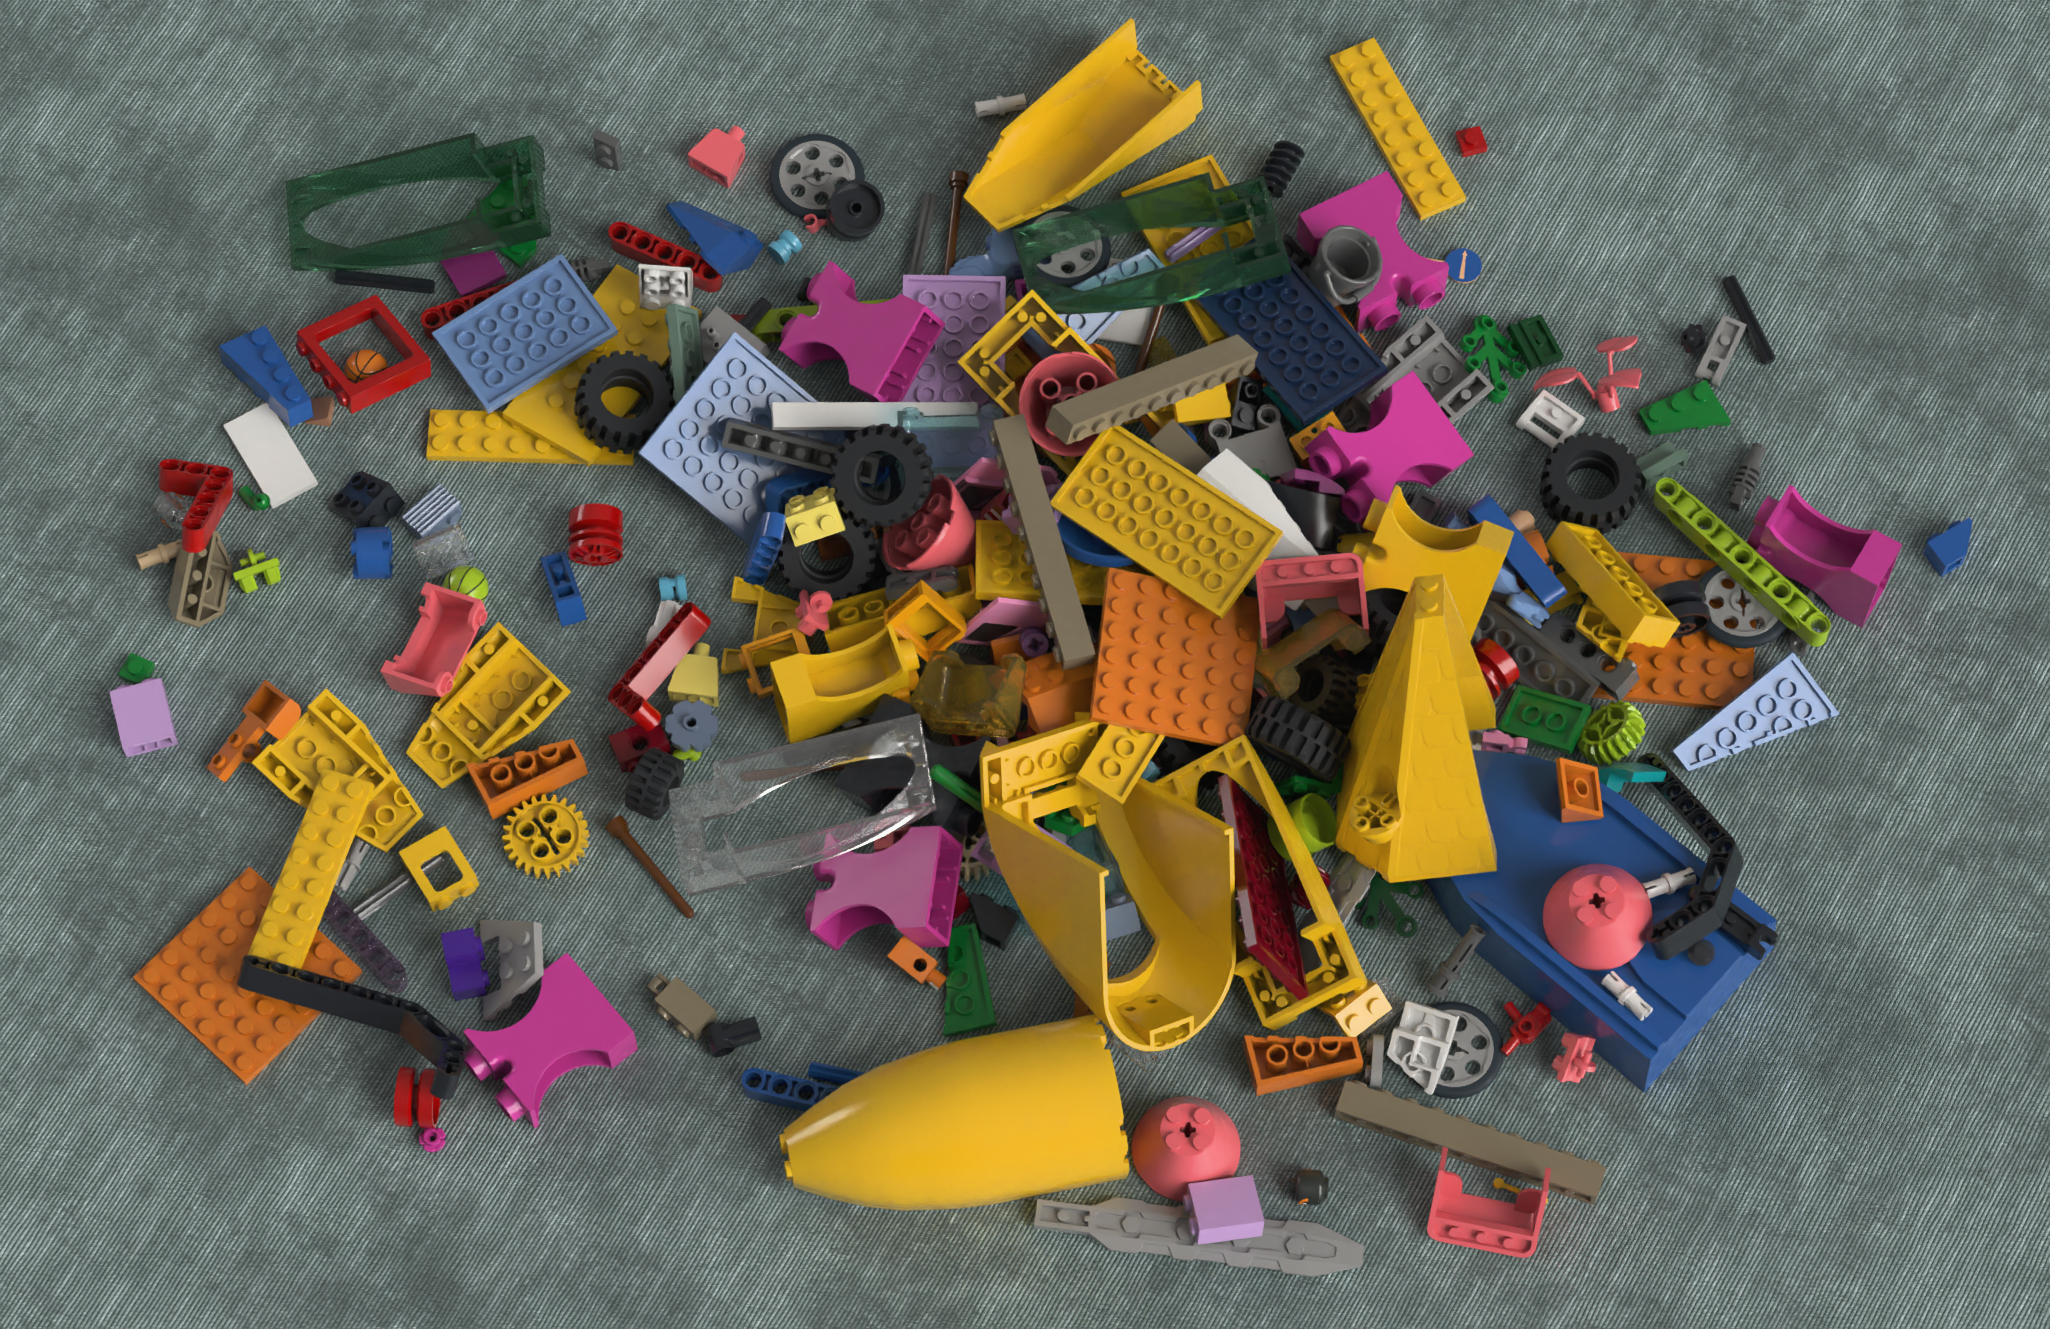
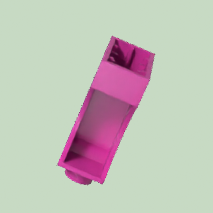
M1388 171L1300 213L1296 238L1303 249L1307 250L1313 257L1318 252V246L1323 236L1329 229L1339 225L1354 226L1365 231L1369 236L1376 238L1383 260L1382 274L1378 283L1374 286V290L1364 297L1358 305L1355 331L1357 333L1373 326L1375 331H1383L1394 325L1401 317V313L1396 307L1397 297L1403 298L1408 307L1417 304L1419 309L1423 310L1434 306L1445 296L1444 290L1446 288L1449 265L1447 262L1433 261L1420 256L1403 241L1396 224L1400 216L1403 194Z
M829 260L824 271L817 273L811 279L807 288V298L818 307L817 313L813 316L800 313L797 317L791 318L783 328L781 335L782 344L778 350L802 369L825 360L845 361L849 372V384L869 401L902 402L946 324L928 307L902 294L882 303H860L855 292V281L834 262Z
M1414 371L1392 384L1369 404L1370 419L1366 432L1349 433L1329 426L1304 447L1310 455L1309 463L1315 473L1323 475L1332 481L1337 478H1344L1348 482L1349 489L1341 496L1340 506L1345 516L1349 520L1359 523L1362 528L1374 498L1388 503L1395 483L1415 482L1431 488L1474 456Z
M1792 485L1788 486L1780 501L1768 495L1755 516L1753 523L1756 525L1747 540V544L1756 549V552L1779 573L1813 590L1830 606L1835 614L1862 628L1887 586L1902 544L1875 529H1855L1829 519L1810 506Z
M941 826L911 827L902 839L885 850L870 854L855 853L851 847L833 832L825 831L823 850L816 852L813 860V870L819 882H830L833 885L825 890H817L815 900L808 902L805 910V920L808 929L833 950H839L858 931L876 924L895 925L901 933L920 948L949 947L964 846Z
M568 953L544 970L539 997L531 1011L522 1020L508 1028L497 1031H476L469 1028L463 1031L469 1048L464 1062L465 1066L479 1082L489 1075L495 1081L507 1075L502 1079L504 1089L494 1096L495 1101L512 1122H515L524 1115L534 1128L539 1126V1109L542 1098L557 1078L570 1070L583 1066H603L613 1069L638 1049L634 1031Z

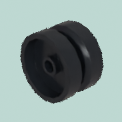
M854 179L842 183L835 189L825 206L824 218L827 227L834 236L843 241L858 242L865 240L874 233L884 216L885 203L882 194L874 185L867 181Z
M1683 580L1668 583L1653 590L1654 594L1680 622L1671 638L1695 634L1708 627L1712 622L1709 607L1705 604L1706 595L1702 583L1693 580Z

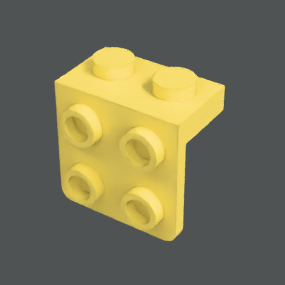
M825 486L816 489L812 495L806 497L798 495L789 499V503L785 505V517L795 547L845 530L844 522L833 496L836 493L835 488L829 489Z

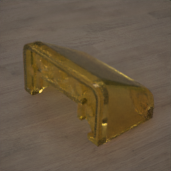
M1330 608L1260 653L1255 659L1254 671L1269 695L1287 701L1289 696L1300 685V678L1294 666L1331 643L1336 652L1341 649H1347L1352 651L1354 655H1357L1366 649L1372 640L1365 629L1337 608Z
M933 650L909 703L925 723L936 732L1010 738L1015 735L1019 726L1027 665L1024 659L1016 653L1004 654L1000 660L1001 666L964 664L960 656L952 650Z

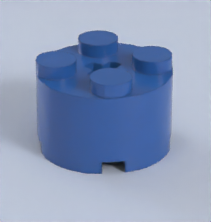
M390 527L353 528L351 555L355 556V564H353L354 579L392 578L393 564H389L393 556Z

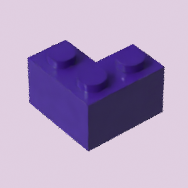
M473 927L441 933L445 960L455 1001L487 995L486 986L490 985L488 970H482L481 961L486 960L481 936H475Z

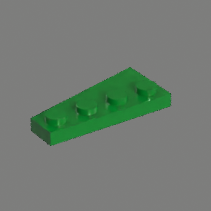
M976 922L951 929L948 947L945 1026L943 1029L945 1038L997 1026Z

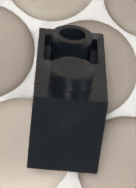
M1240 376L1236 379L1227 395L1231 404V417L1224 419L1231 425V432L1243 434L1254 431L1264 381L1247 376Z
M972 892L970 895V905L981 940L1005 951L1020 925V915L1010 906L1003 905L1002 907L994 903V900L986 894L980 893L978 895Z

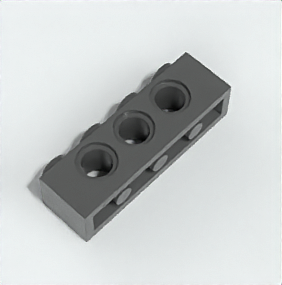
M1556 611L1541 627L1539 632L1601 682L1599 688L1617 701L1622 700L1640 679L1636 670L1637 665L1627 657L1622 659L1620 663L1579 632L1576 629L1577 622L1568 614L1563 616ZM1569 637L1575 638L1570 643H1564V641ZM1587 652H1595L1591 657H1584ZM1608 666H1615L1610 672L1604 671Z

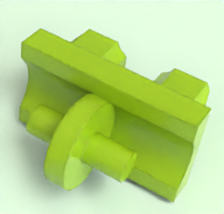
M252 548L246 549L248 557L239 560L241 567L252 564V566L233 573L236 583L239 582L245 594L258 590L254 576L264 573L268 586L281 581L279 571L281 566L278 557L257 564V561L266 559L264 551L253 554Z

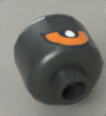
M1299 1169L1296 1172L1295 1178H1290L1289 1194L1294 1195V1200L1297 1204L1320 1205L1323 1199L1328 1198V1177H1324L1321 1170Z

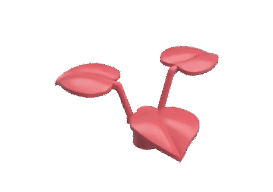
M1637 335L1615 337L1597 345V352H1607L1608 376L1598 381L1599 385L1596 386V391L1592 389L1581 372H1576L1575 367H1563L1542 375L1533 387L1534 392L1541 387L1563 385L1573 381L1575 378H1579L1591 394L1592 400L1597 399L1601 412L1606 413L1620 408V403L1615 386L1638 389L1642 371L1640 368H1628L1613 373L1612 355L1614 352L1625 351L1631 348L1638 340Z

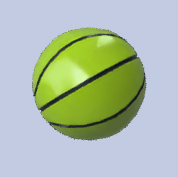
M462 565L455 567L447 573L443 581L444 588L480 599L483 603L487 598L489 591L487 578L481 570L474 566Z

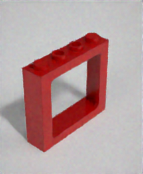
M373 295L297 331V343L295 346L299 355L308 360L312 371L322 377L325 387L335 393L339 404L343 407L345 406L351 414L431 377V359L377 295ZM372 319L405 360L358 383H351L319 343Z

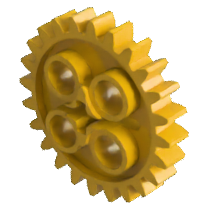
M543 794L539 802L534 796H532V804L530 805L522 801V810L513 808L516 817L507 816V821L510 825L503 826L504 832L507 835L502 836L503 843L507 844L504 846L505 853H510L508 856L510 862L516 861L515 866L517 870L525 866V875L528 876L533 870L536 879L540 877L541 872L545 873L546 878L549 879L551 872H555L560 877V869H564L569 873L570 863L576 866L579 865L577 856L585 857V852L582 848L589 847L588 841L585 838L590 837L589 830L585 829L588 827L587 820H582L583 812H576V804L573 803L567 807V798L562 799L558 803L556 795H553L551 801H547L546 795ZM548 816L556 817V820L552 823L544 822V819ZM533 819H537L546 836L551 837L553 846L560 852L558 855L553 852L547 839L541 836L540 829L532 821ZM525 830L534 831L529 837L521 835ZM563 836H568L571 838L570 841L565 844L558 842V840ZM541 850L548 852L543 858L535 856Z

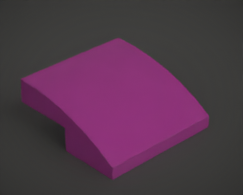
M485 238L439 260L460 298L474 294L507 278L503 266Z
M1294 468L1281 474L1280 483L1284 485L1304 487L1305 490L1334 497H1340L1345 492V489L1331 479L1312 471Z

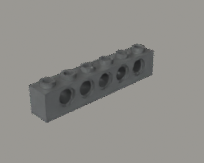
M731 418L727 421L721 447L833 474L830 472V467L835 460L834 455L837 449L842 445L783 430H772L771 427ZM870 453L862 460L859 466L861 482L873 485L877 482L883 455Z

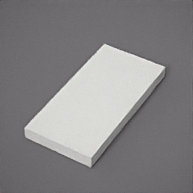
M267 403L223 425L261 491L269 496L272 509L318 485L316 478L284 425Z

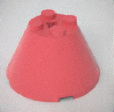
M1071 351L1054 354L1039 362L1025 378L1019 397V412L1024 414L1030 437L1040 447L1053 454L1066 457L1085 455L1100 433L1065 445L1045 426L1053 405L1118 381L1114 372L1103 361L1082 352Z
M942 474L934 477V480L931 481V486L933 487L930 495L926 498L925 504L905 521L899 524H892L889 533L884 532L882 551L885 561L891 567L902 571L926 570L935 567H949V565L958 568L970 564L974 559L976 521L954 483L948 477Z
M1588 864L1564 874L1552 886L1543 908L1544 930L1552 948L1567 961L1573 963L1574 966L1593 971L1613 969L1632 960L1647 941L1646 933L1652 927L1653 921L1651 902L1640 882L1623 869L1607 864Z
M1194 1096L1168 1098L1151 1107L1139 1120L1131 1145L1132 1160L1139 1177L1158 1195L1179 1202H1183V1195H1187L1189 1183L1232 1178L1237 1170L1241 1151L1239 1135L1231 1118L1214 1103Z

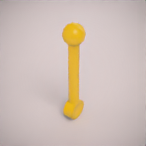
M1496 1178L1493 1182L1494 1188L1498 1190L1504 1188L1517 1194L1522 1190L1504 1183L1502 1178Z

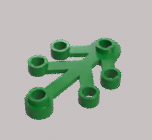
M1479 315L1473 321V332L1470 335H1464L1459 342V346L1463 351L1471 352L1479 339L1483 340L1484 346L1474 356H1469L1464 362L1463 367L1468 373H1472L1481 367V363L1485 359L1487 360L1490 380L1494 389L1486 397L1491 402L1498 404L1508 395V386L1501 380L1498 362L1509 371V374L1514 379H1521L1527 369L1523 363L1512 362L1507 357L1516 358L1520 354L1513 340L1508 341L1497 331V324L1491 317ZM1494 341L1505 350L1506 355L1494 345Z

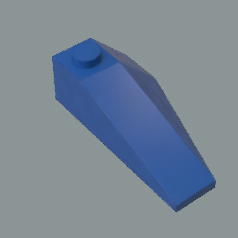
M684 201L671 203L666 207L680 228L688 230L691 234L688 238L691 243L700 246L702 258L720 275L750 269L764 246L752 231Z

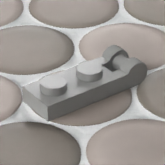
M1726 315L1722 316L1695 373L1696 378L1701 380L1705 378L1712 381L1711 384L1715 386L1720 385L1747 324ZM1709 363L1718 367L1716 372L1707 368Z

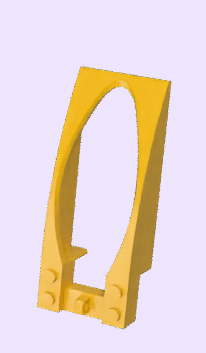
M1033 289L957 361L958 365L1008 417L1020 414L1019 397L1014 388L1016 385L994 362L1030 327L1049 347L1062 353L1071 351L1086 353L1103 361L1071 327H1068ZM1153 412L1139 417L1152 438L1165 426ZM1031 438L1038 448L1069 477L1074 469L1059 455L1043 449Z
M1243 734L1153 784L1198 808L1197 789L1200 778L1206 772L1211 771L1228 774L1266 809L1277 824L1318 920L1316 923L1302 929L1301 936L1313 941L1323 966L1305 974L1309 997L1298 1000L1292 992L1288 993L1279 979L1275 980L1266 966H1261L1253 953H1248L1243 943L1245 933L1235 919L1236 963L1234 974L1244 979L1262 1025L1275 1031L1297 1020V1015L1340 993L1345 995L1368 982L1335 905L1290 813L1247 736Z

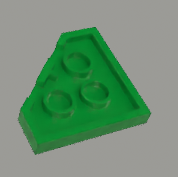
M513 170L463 220L465 227L481 239L485 238L491 247L520 269L537 252L533 183L516 170Z

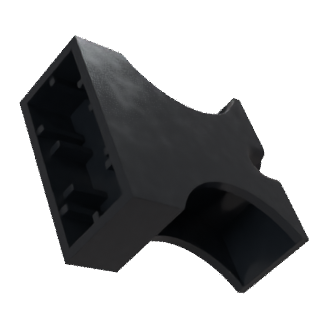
M884 693L835 787L854 805L877 815L884 813L888 806L920 805L930 808L934 815L936 826H941L957 841L962 843L965 836L968 838L972 837L978 831L982 823L983 814L932 779L929 772L934 765L940 764L981 792L979 756L986 740L996 746L998 745L988 736L963 746L951 747L936 744L931 739L928 722L911 704Z

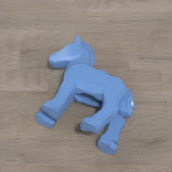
M1062 221L1052 223L1058 230L1066 228L1065 223ZM1022 223L999 233L992 229V236L987 235L986 250L989 252L985 255L967 256L966 259H959L957 263H954V267L950 268L948 275L1006 276L1007 280L1033 278L1021 265L1016 253V236ZM1045 255L1037 257L1038 262L1041 264H1049L1051 262L1050 258Z
M1454 511L1446 517L1444 523L1447 529L1470 527ZM1504 559L1492 590L1509 594L1506 605L1533 626L1540 629L1542 627L1540 622L1550 617L1548 611L1533 597L1520 589L1517 584L1515 571Z

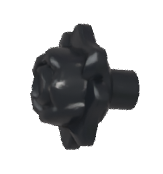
M1690 324L1682 332L1681 345L1685 347L1686 353L1698 354L1700 349L1706 346L1707 333L1703 331L1702 325L1697 324L1695 326Z

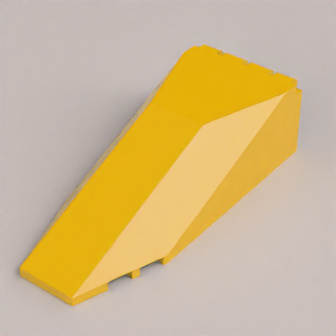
M1130 18L1001 131L999 141L993 151H990L987 155L986 163L980 173H977L963 199L998 233L1067 203L1191 125L1196 120V115L1203 109L1201 83L1196 80L1182 92L1171 80L1165 82L1167 77L1154 64H1150L1145 69L1150 61L1137 50L1135 21Z

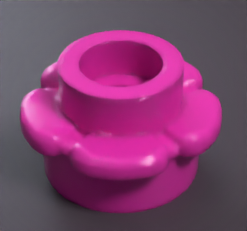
M425 1128L424 1132L419 1135V1143L423 1145V1149L427 1152L439 1151L445 1145V1132L441 1128ZM430 1137H435V1140L431 1141Z

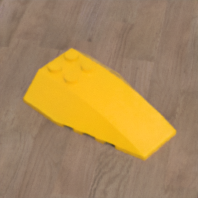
M498 621L466 654L453 679L451 691L442 696L438 703H435L431 710V715L427 722L421 726L406 754L443 789L468 773L466 764L474 762L476 764L484 763L534 731L571 691Z
M327 689L307 707V712L295 723L282 740H278L273 746L269 744L251 762L290 800L306 809L324 768L373 783L375 786L355 836L385 853L424 815L405 785L398 778L392 765L389 764L383 755L379 745L370 735L366 725Z

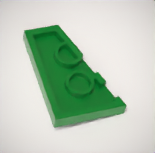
M1706 380L1640 409L1637 414L1650 436L1680 432L1682 429L1697 428L1699 430L1707 429V426L1720 425L1721 427L1730 426L1731 420Z

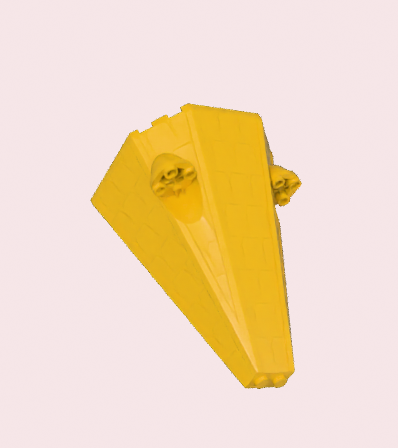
M1444 574L1415 577L1374 673L1369 675L1361 674L1357 677L1358 684L1356 687L1359 689L1358 694L1355 696L1357 700L1354 705L1357 714L1347 735L1348 739L1351 740V749L1344 760L1341 792L1337 793L1335 835L1337 848L1354 855L1356 861L1371 870L1373 868L1381 873L1382 878L1389 883L1497 871V849L1481 794L1469 731L1496 728L1495 704Z

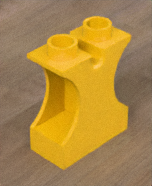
M1395 485L1388 503L1374 498L1364 522L1363 528L1376 533L1371 547L1357 542L1353 553L1362 560L1365 592L1378 588H1394L1408 592L1415 577L1444 574L1471 641L1508 552L1514 531L1486 520L1463 529H1446L1432 525L1420 518L1409 507L1404 499L1401 487Z
M889 624L871 638L844 650L819 655L798 653L770 662L774 703L790 747L827 735L846 722L874 713L884 693L911 704L909 692L921 688L916 670L920 668V664L911 638L898 641L892 624Z

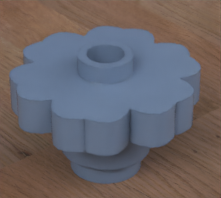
M684 700L674 705L673 714L665 718L666 735L671 737L673 747L679 748L682 752H687L691 748L695 752H701L703 749L709 748L711 746V738L718 736L719 733L718 717L713 715L712 707L701 700L693 704L688 700Z

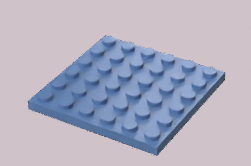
M733 332L637 454L749 546L762 515L767 512V484L776 477L809 468L721 447L727 421L735 418L772 428V402L818 401L736 332ZM783 430L842 445L843 440L846 438L844 430Z

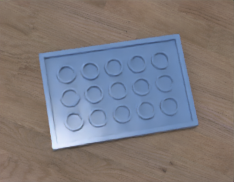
M562 253L432 332L437 344L488 414L618 334L617 328Z

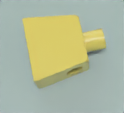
M696 643L693 654H686L677 664L668 686L669 701L682 702L688 700L693 704L701 700L710 706L719 707L718 658L709 656L710 646L708 644Z

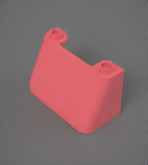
M426 582L420 592L422 596L426 597L424 607L420 606L418 609L421 614L418 624L402 655H395L393 658L394 662L386 660L380 672L389 687L394 691L442 697L451 691L456 673L480 626H483L486 622L487 611H485V606L480 599Z

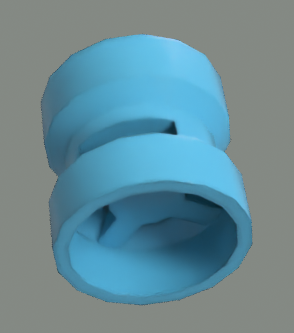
M784 230L779 235V240L772 241L767 246L771 257L781 265L790 260V255L796 254L802 249L799 239L789 230Z
M685 574L676 575L675 578L670 579L667 576L659 577L661 601L678 599L679 601L688 600Z

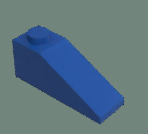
M561 551L541 557L540 560L561 626L587 620L582 598L566 552Z

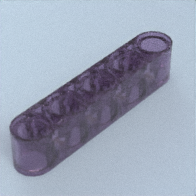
M333 890L330 899L333 901L329 906H326L322 919L388 991L392 993L404 991L409 983L404 966ZM346 917L350 919L345 925L337 924L341 918ZM360 936L367 937L364 943H355L356 938ZM374 956H384L381 962H372ZM393 974L402 975L397 981L389 980V977Z

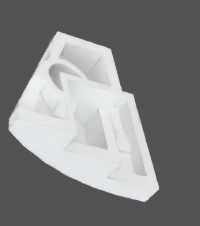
M1407 1000L1400 1025L1393 1030L1387 1055L1396 1064H1399L1409 1077L1419 1083L1427 1094L1432 1095L1445 1064L1459 1016Z

